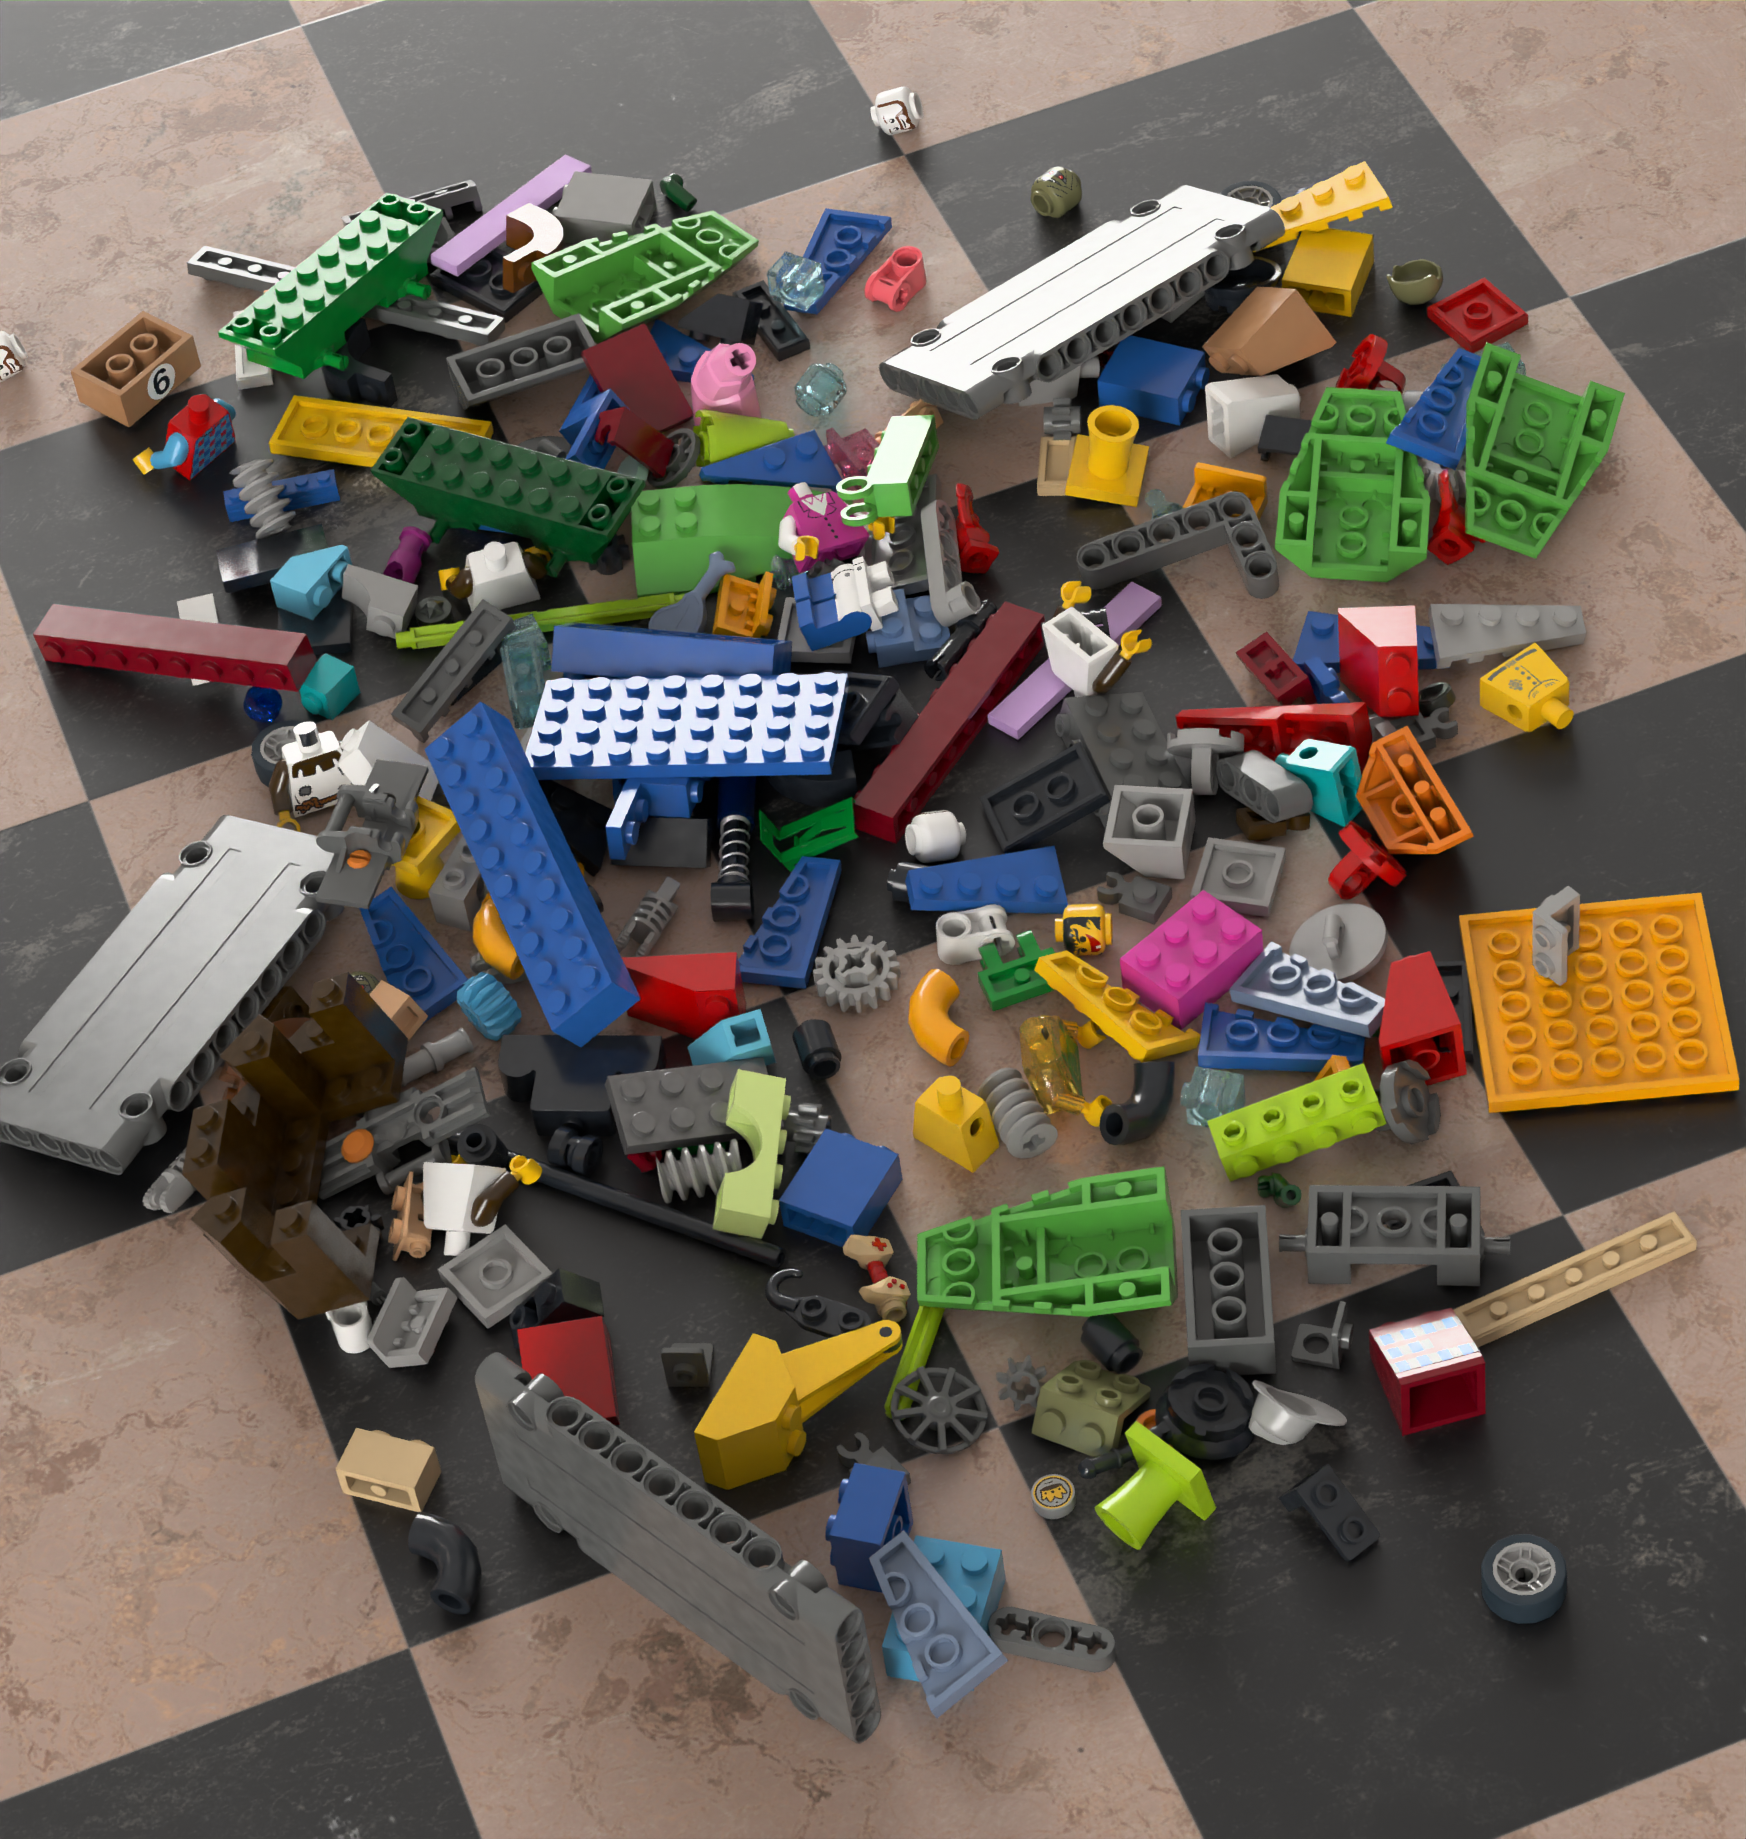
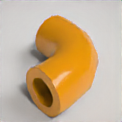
M490 898L483 904L473 919V943L486 963L511 980H516L525 970L492 898Z
M931 969L921 978L910 997L908 1024L918 1045L937 1061L951 1067L963 1056L969 1042V1032L958 1027L948 1016V1010L960 994L957 984L945 972Z

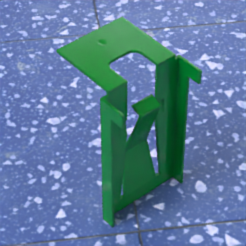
M850 797L781 827V831L759 810L761 841L792 872L795 864L799 862L802 856L813 857L858 838V835L855 833L853 803L856 801ZM846 827L845 829L813 839L822 831ZM810 828L800 838L794 836V846L796 847L780 853L774 846L773 834L780 841L795 835L800 830Z

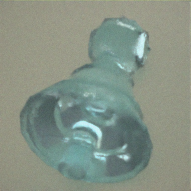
M1151 489L1145 495V502L1149 507L1153 508L1151 520L1184 509L1178 503L1165 501V494L1160 489Z
M778 555L773 556L771 560L772 571L769 572L773 573V579L778 589L784 591L792 584V576L802 573H799L793 559L783 558Z

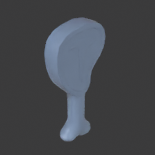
M720 551L711 553L709 555L708 570L695 589L686 593L678 603L656 611L649 621V629L704 633L707 624L705 599L722 576L736 571L734 563L725 561L724 555Z

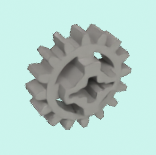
M852 935L851 942L846 944L839 938L836 940L837 948L833 949L825 946L823 948L824 957H816V969L813 970V976L818 996H826L827 1005L830 1007L839 1002L842 1012H845L849 1006H855L857 1013H861L863 1005L866 1004L876 1009L878 1008L877 1000L879 998L889 1001L891 999L890 990H898L899 988L898 978L901 977L896 952L895 950L888 951L887 942L885 941L874 945L873 936L869 935L864 942H859L857 935ZM880 967L883 969L881 975H879L878 971ZM833 972H835V979H834V980L831 978Z

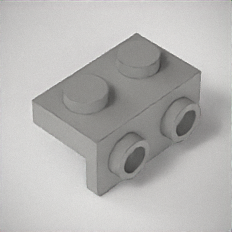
M1570 886L1565 887L1556 895L1547 897L1541 906L1533 911L1532 965L1541 976L1549 977L1559 986L1567 981V956L1579 948L1580 894Z
M404 1277L396 1278L367 1338V1344L389 1368L428 1364L445 1324L449 1320L450 1313L457 1300L456 1295L449 1287L416 1291Z

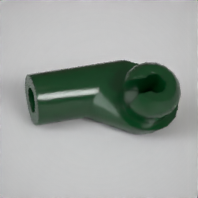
M675 173L670 174L668 177H663L660 181L661 192L685 212H689L697 203V198L683 188V179Z
M1271 1172L1270 1176L1261 1175L1257 1179L1258 1194L1262 1198L1273 1196L1275 1203L1282 1208H1288L1300 1202L1302 1193L1299 1187L1291 1185L1281 1174Z

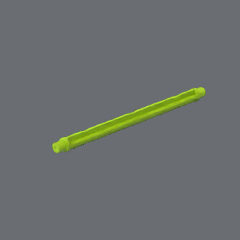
M674 593L638 597L637 599H622L548 609L547 611L510 614L508 616L513 619L516 629L512 634L507 633L505 637L554 631V626L574 622L608 624L651 618L659 609L678 603L685 594L675 595ZM465 621L413 627L409 629L410 631L396 632L397 648L412 647L414 650L444 646Z

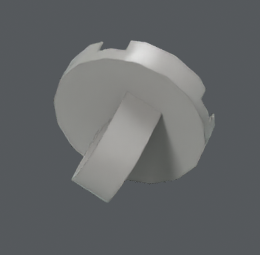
M1214 728L1178 730L1177 737L1172 733L1167 734V751L1176 756L1192 758L1191 783L1194 795H1216L1218 790V780L1215 771L1216 763L1219 758H1227L1244 753V735L1231 731V738L1221 737L1219 729Z

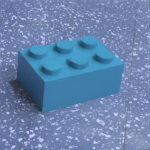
M916 1535L914 1539L916 1546L987 1635L990 1636L989 1619L997 1611L1006 1580L1002 1550ZM892 1613L882 1644L886 1674L890 1677L920 1682Z

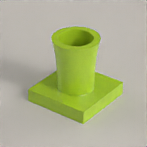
M1135 1421L1125 1432L1139 1470L1113 1494L1096 1505L1095 1511L1116 1536L1134 1549L1140 1550L1152 1530L1177 1500L1204 1521L1215 1511L1216 1506L1202 1470L1138 1421Z

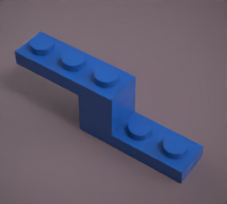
M591 374L559 432L572 445L565 459L605 469L616 445L612 446L607 443L609 431L606 434V440L603 445L595 441L596 431L600 422V412L627 406L611 388L601 393Z
M711 777L627 778L605 826L610 859H626L631 845H636L638 841L641 823L646 822L648 816L690 818L696 803L702 801L705 782L710 781Z

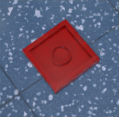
M1485 277L1427 307V317L1461 347L1471 353L1483 349L1486 342L1492 344L1528 325V314Z

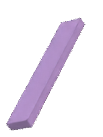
M565 154L431 254L432 265L458 277L506 240L507 214L528 203L547 210L562 198L563 188L566 184H569L574 172L592 173L591 166Z
M1134 582L1128 584L1105 606L1110 638L1119 646L1124 633L1137 630L1162 606L1161 597ZM1048 658L988 714V722L995 728L1019 740L1072 689L1054 674L1050 659Z

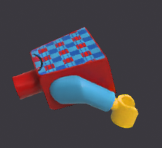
M206 394L194 395L188 400V405L168 423L164 450L153 453L149 447L132 460L143 475L153 468L164 469L172 467L188 480H191L235 442L232 420L236 416V411L232 405L219 398L211 399Z

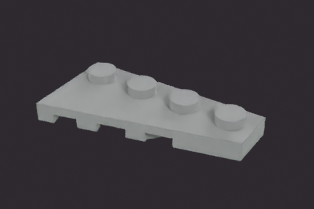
M1430 604L1428 612L1437 669L1450 667L1452 661L1466 659L1468 664L1481 662L1484 656L1502 653L1504 657L1515 656L1521 649H1525L1533 643H1536L1543 651L1584 644L1586 636L1581 606Z

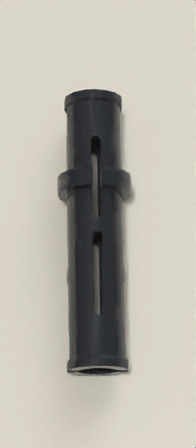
M981 600V609L957 622L956 630L932 658L925 663L924 670L929 678L932 679L939 670L941 672L936 676L935 681H942L946 678L953 664L957 663L967 652L971 640L977 638L983 631L990 615L998 611L994 603L990 602L986 609L982 610L987 605L988 600Z

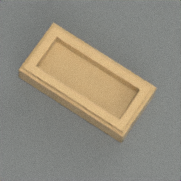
M1053 436L1041 437L1037 480L1038 496H1065L1066 483L1077 436H1071V440H1053Z

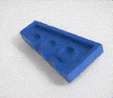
M825 208L784 295L783 305L785 309L818 314L892 228L891 217Z
M1458 348L1437 374L1433 383L1421 394L1417 403L1405 414L1401 423L1393 429L1386 444L1456 470L1466 444V403L1481 356Z
M1308 611L1293 661L1304 673V661L1319 656L1327 668L1331 667L1336 673H1340L1338 615ZM1416 625L1418 670L1437 669L1431 629L1427 626Z
M1055 846L908 870L905 880L911 910L966 911L996 904L1002 906L1006 913L1063 914L1064 909L1068 905Z
M801 857L780 889L779 899L773 908L768 907L764 913L762 925L756 934L750 935L743 945L744 952L738 960L742 982L807 988L841 875L840 860Z
M389 887L373 898L369 909L359 908L388 984L408 994L428 1015L423 1024L457 1001V991L464 986L463 983L468 978L392 887Z
M1205 1002L1198 1051V1068L1320 1072L1332 1055L1347 1057L1350 1068L1364 1063V1036L1318 1024L1312 1025L1309 1029L1302 1028L1293 1023V1019L1278 1016L1275 1022L1254 1018L1253 1011L1237 1009L1235 1014L1219 1011L1218 1004Z

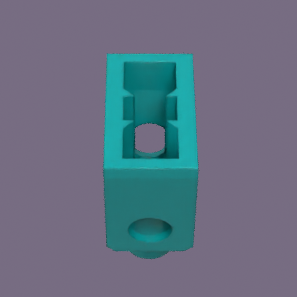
M1307 739L1291 755L1281 753L1276 758L1275 762L1302 779L1308 785L1313 800L1311 812L1345 827L1362 810L1356 798L1362 777L1356 748Z

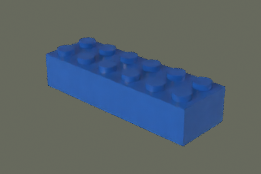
M574 622L554 626L551 671L563 672V678L570 680H586V678H596V675L608 679H629L635 676L667 678L674 675L705 677L713 674L720 676H743L746 674H757L759 676L781 675L790 673L792 641Z

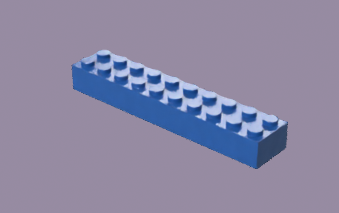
M480 701L424 750L552 1032L582 1047L641 998L510 720Z

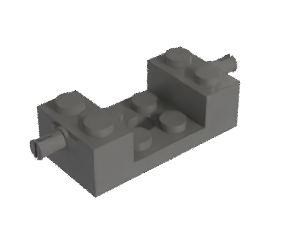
M1309 1185L1308 1227L1305 1230V1235L1279 1234V1252H1305L1308 1266V1284H1351L1352 1264L1437 1265V1285L1480 1286V1266L1485 1258V1254L1510 1255V1236L1485 1237L1481 1226L1480 1187ZM1390 1220H1399L1405 1224L1397 1230H1390L1383 1226L1384 1223Z

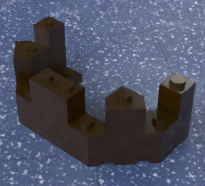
M349 972L314 982L309 1015L313 1019L305 1021L289 1039L273 1023L259 1014L220 1055L246 1085L231 1101L226 1099L193 1110L182 1175L207 1200L191 1218L195 1225L204 1233L203 1236L241 1274L254 1282L262 1291L281 1304L298 1320L370 1300L380 1232L371 1223L341 1231L317 1206V1199L330 1122L399 1102L408 1038Z

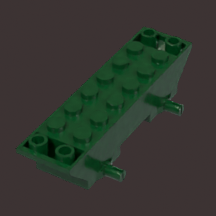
M407 417L370 470L373 476L412 504L419 516L436 521L428 532L432 543L439 544L450 528H466L477 532L481 525L530 538L535 548L553 554L544 567L547 570V574L551 577H557L564 564L568 561H583L595 565L646 486L645 481L411 417Z

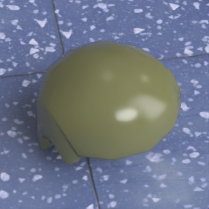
M1418 259L1409 261L1402 266L1395 265L1392 276L1387 274V280L1391 292L1400 302L1409 305H1419L1431 300L1439 292L1443 283V272L1441 267L1435 262Z

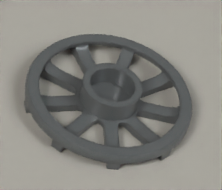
M919 1367L916 1371L902 1379L895 1388L891 1400L893 1422L905 1440L920 1450L933 1454L956 1453L974 1444L984 1430L988 1413L985 1401L980 1393L981 1389L963 1375L955 1372V1368ZM929 1377L945 1378L941 1392L935 1391ZM920 1379L927 1392V1396L908 1388V1386ZM952 1381L957 1382L966 1389L954 1397L948 1395ZM903 1395L918 1402L921 1407L898 1410L900 1396ZM973 1397L978 1411L959 1408L957 1405ZM920 1416L922 1423L910 1435L902 1425L901 1419ZM956 1417L977 1420L978 1424L973 1434ZM951 1426L962 1437L964 1442L956 1446L947 1447L945 1429ZM928 1428L937 1431L938 1447L929 1446L918 1441Z

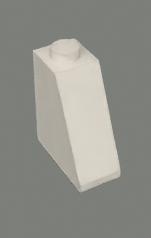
M1277 374L1211 382L1205 386L1208 438L1230 459L1259 443L1266 415L1300 419L1301 396L1297 388L1292 384H1288Z
M370 720L358 730L352 728L345 735L340 745L344 750L338 765L353 785L365 786L377 759L428 767L429 772L418 796L431 801L439 781L431 763Z

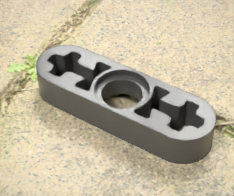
M1016 1607L1000 1608L989 1619L990 1638L999 1650L1004 1653L1094 1673L1107 1670L1116 1659L1114 1637L1109 1630L1101 1626ZM1009 1625H1016L1017 1630H1011L1009 1635L1002 1634V1630H1007ZM1032 1628V1631H1031V1638H1032V1640H1031V1641H1027L1026 1636H1030V1629ZM1048 1632H1058L1065 1637L1064 1641L1056 1647H1046L1040 1643L1041 1637ZM1073 1638H1078V1643H1074L1075 1650L1072 1651ZM1095 1644L1102 1645V1649H1098L1095 1654L1088 1653V1650L1093 1649Z

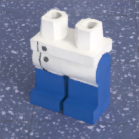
M862 556L853 559V564L840 565L833 572L809 579L806 572L792 576L799 628L811 651L860 635L869 628H871L872 632L882 629L881 617L899 611L896 595L892 587H888L894 585V578L887 561L867 566Z

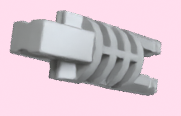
M667 876L656 893L650 889L646 892L638 908L614 942L619 953L626 948L631 937L641 944L635 953V957H646L649 955L662 931L678 909V905L672 901L680 887L679 882Z
M186 1148L145 1193L142 1202H144L143 1206H146L147 1209L155 1211L163 1209L167 1213L175 1212L196 1190L182 1175Z

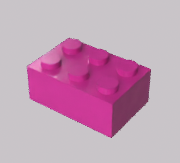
M1203 890L1120 958L1122 988H1127L1139 995V1002L1153 1012L1161 1009L1174 1017L1171 1024L1182 1030L1204 1012L1205 1002L1215 1003L1227 993L1231 986L1263 951L1262 929Z

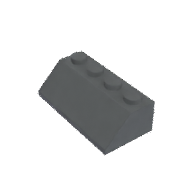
M578 313L447 357L446 361L452 388L463 410H467L588 369L581 357V353L583 350L596 344Z

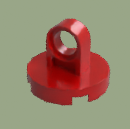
M1369 334L1352 353L1351 356L1355 359L1349 370L1343 368L1335 388L1375 390L1376 387L1385 388L1380 384V381L1386 380L1393 382L1397 386L1396 389L1402 395L1406 378L1400 370L1383 360L1387 352V341L1382 337Z
M1350 821L1339 832L1341 839L1351 851L1331 871L1328 883L1341 899L1348 900L1358 896L1377 876L1394 887L1407 876L1405 869L1392 854H1389L1383 845L1380 847L1370 839L1372 835L1357 823Z

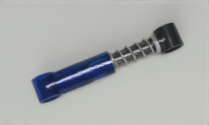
M756 776L718 777L716 827L721 833L719 841L721 848L719 850L720 861L718 867L720 872L718 874V881L711 883L710 891L711 911L714 922L754 919L752 881L747 878L749 870L745 866L750 860L746 855L750 851V846L746 842L750 839V834L755 826Z

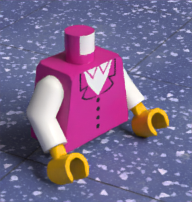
M802 482L793 486L787 493L792 504L780 522L778 545L782 550L792 554L799 573L809 571L816 562H824L826 558L829 560L836 558L842 561L858 556L870 535H873L876 540H881L885 537V532L895 533V517H878L868 525L858 527L847 526L842 523L841 511L849 505L839 498L836 492L830 491L814 496L807 483ZM857 512L849 517H862L865 514Z

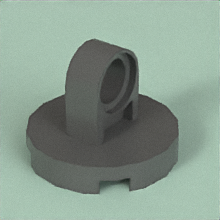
M1405 1060L1387 1066L1381 1076L1380 1088L1374 1090L1379 1103L1382 1105L1386 1121L1385 1125L1374 1130L1380 1132L1392 1129L1393 1133L1401 1141L1411 1145L1429 1140L1428 1136L1438 1131L1441 1117L1438 1094L1429 1093L1424 1080L1431 1078L1418 1062Z

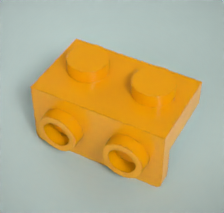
M1200 462L1196 464L1194 468L1195 483L1182 509L1225 493L1236 491L1245 494L1249 498L1257 518L1260 520L1268 503L1267 480L1265 476ZM1232 514L1229 517H1238L1241 514Z
M766 571L760 584L730 574L724 575L719 584L712 634L760 638L761 635L766 637L773 621V615L768 614V610L772 608L777 591L776 588L772 587L773 573Z

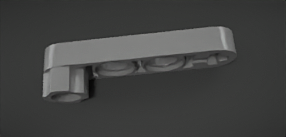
M937 499L922 507L921 522L931 608L938 622L942 626L949 627L981 609V602L974 587L967 581L962 582L955 518L948 504L942 499Z

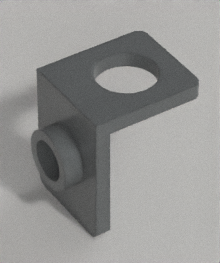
M1340 1301L1333 1328L1310 1324L1299 1325L1291 1353L1293 1361L1336 1369L1340 1368L1344 1349L1350 1350L1354 1336V1324L1348 1323L1347 1302ZM1321 1337L1328 1342L1329 1346L1326 1351L1320 1354H1312L1305 1350L1304 1343L1309 1338Z
M674 1343L671 1348H662L661 1359L667 1386L710 1387L714 1354L713 1344Z

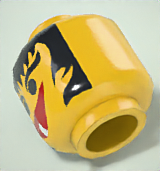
M1101 904L1068 905L1064 909L1063 918L1055 919L1056 942H1063L1065 951L1067 950L1075 956L1101 955L1105 951L1106 945H1112L1113 943L1112 913H1105V909Z

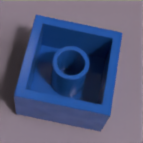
M854 1463L849 1479L844 1478L841 1482L838 1494L840 1506L837 1514L830 1515L826 1526L825 1538L826 1541L831 1542L832 1547L830 1564L835 1566L839 1585L883 1593L869 1558L903 1530L908 1536L910 1534L913 1516L906 1473Z

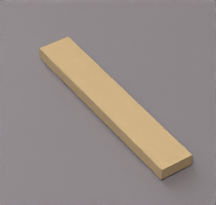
M1673 1211L1460 1306L1453 1311L1478 1348L1695 1251L1697 1240L1676 1212Z

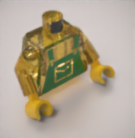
M1040 1015L1026 1019L1019 1027L1022 1067L1037 1101L1043 1107V1112L1047 1115L1065 1111L1077 1116L1083 1113L1089 1124L1099 1127L1103 1110L1113 1104V1102L1104 1095H1099L1091 1103L1085 1101L1082 1093L1078 1044L1075 1041L1077 1038L1084 1048L1091 1049L1106 1039V1036L1099 1035L1096 1032L1100 1027L1092 1020H1089L1082 1026H1078L1076 1021L1064 1020L1056 1015Z

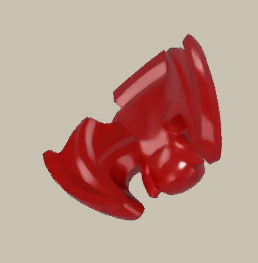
M1445 469L1438 475L1441 506L1437 521L1432 528L1434 535L1428 540L1427 550L1437 556L1443 563L1449 565L1474 551L1475 545L1471 541H1479L1483 544L1488 541L1465 533V509L1457 503L1449 480L1448 469Z
M957 483L956 497H958L959 515L956 518L955 524L961 571L986 573L1000 552L998 547L988 544L990 535L979 524L980 519L972 507L974 497L971 488L968 485Z

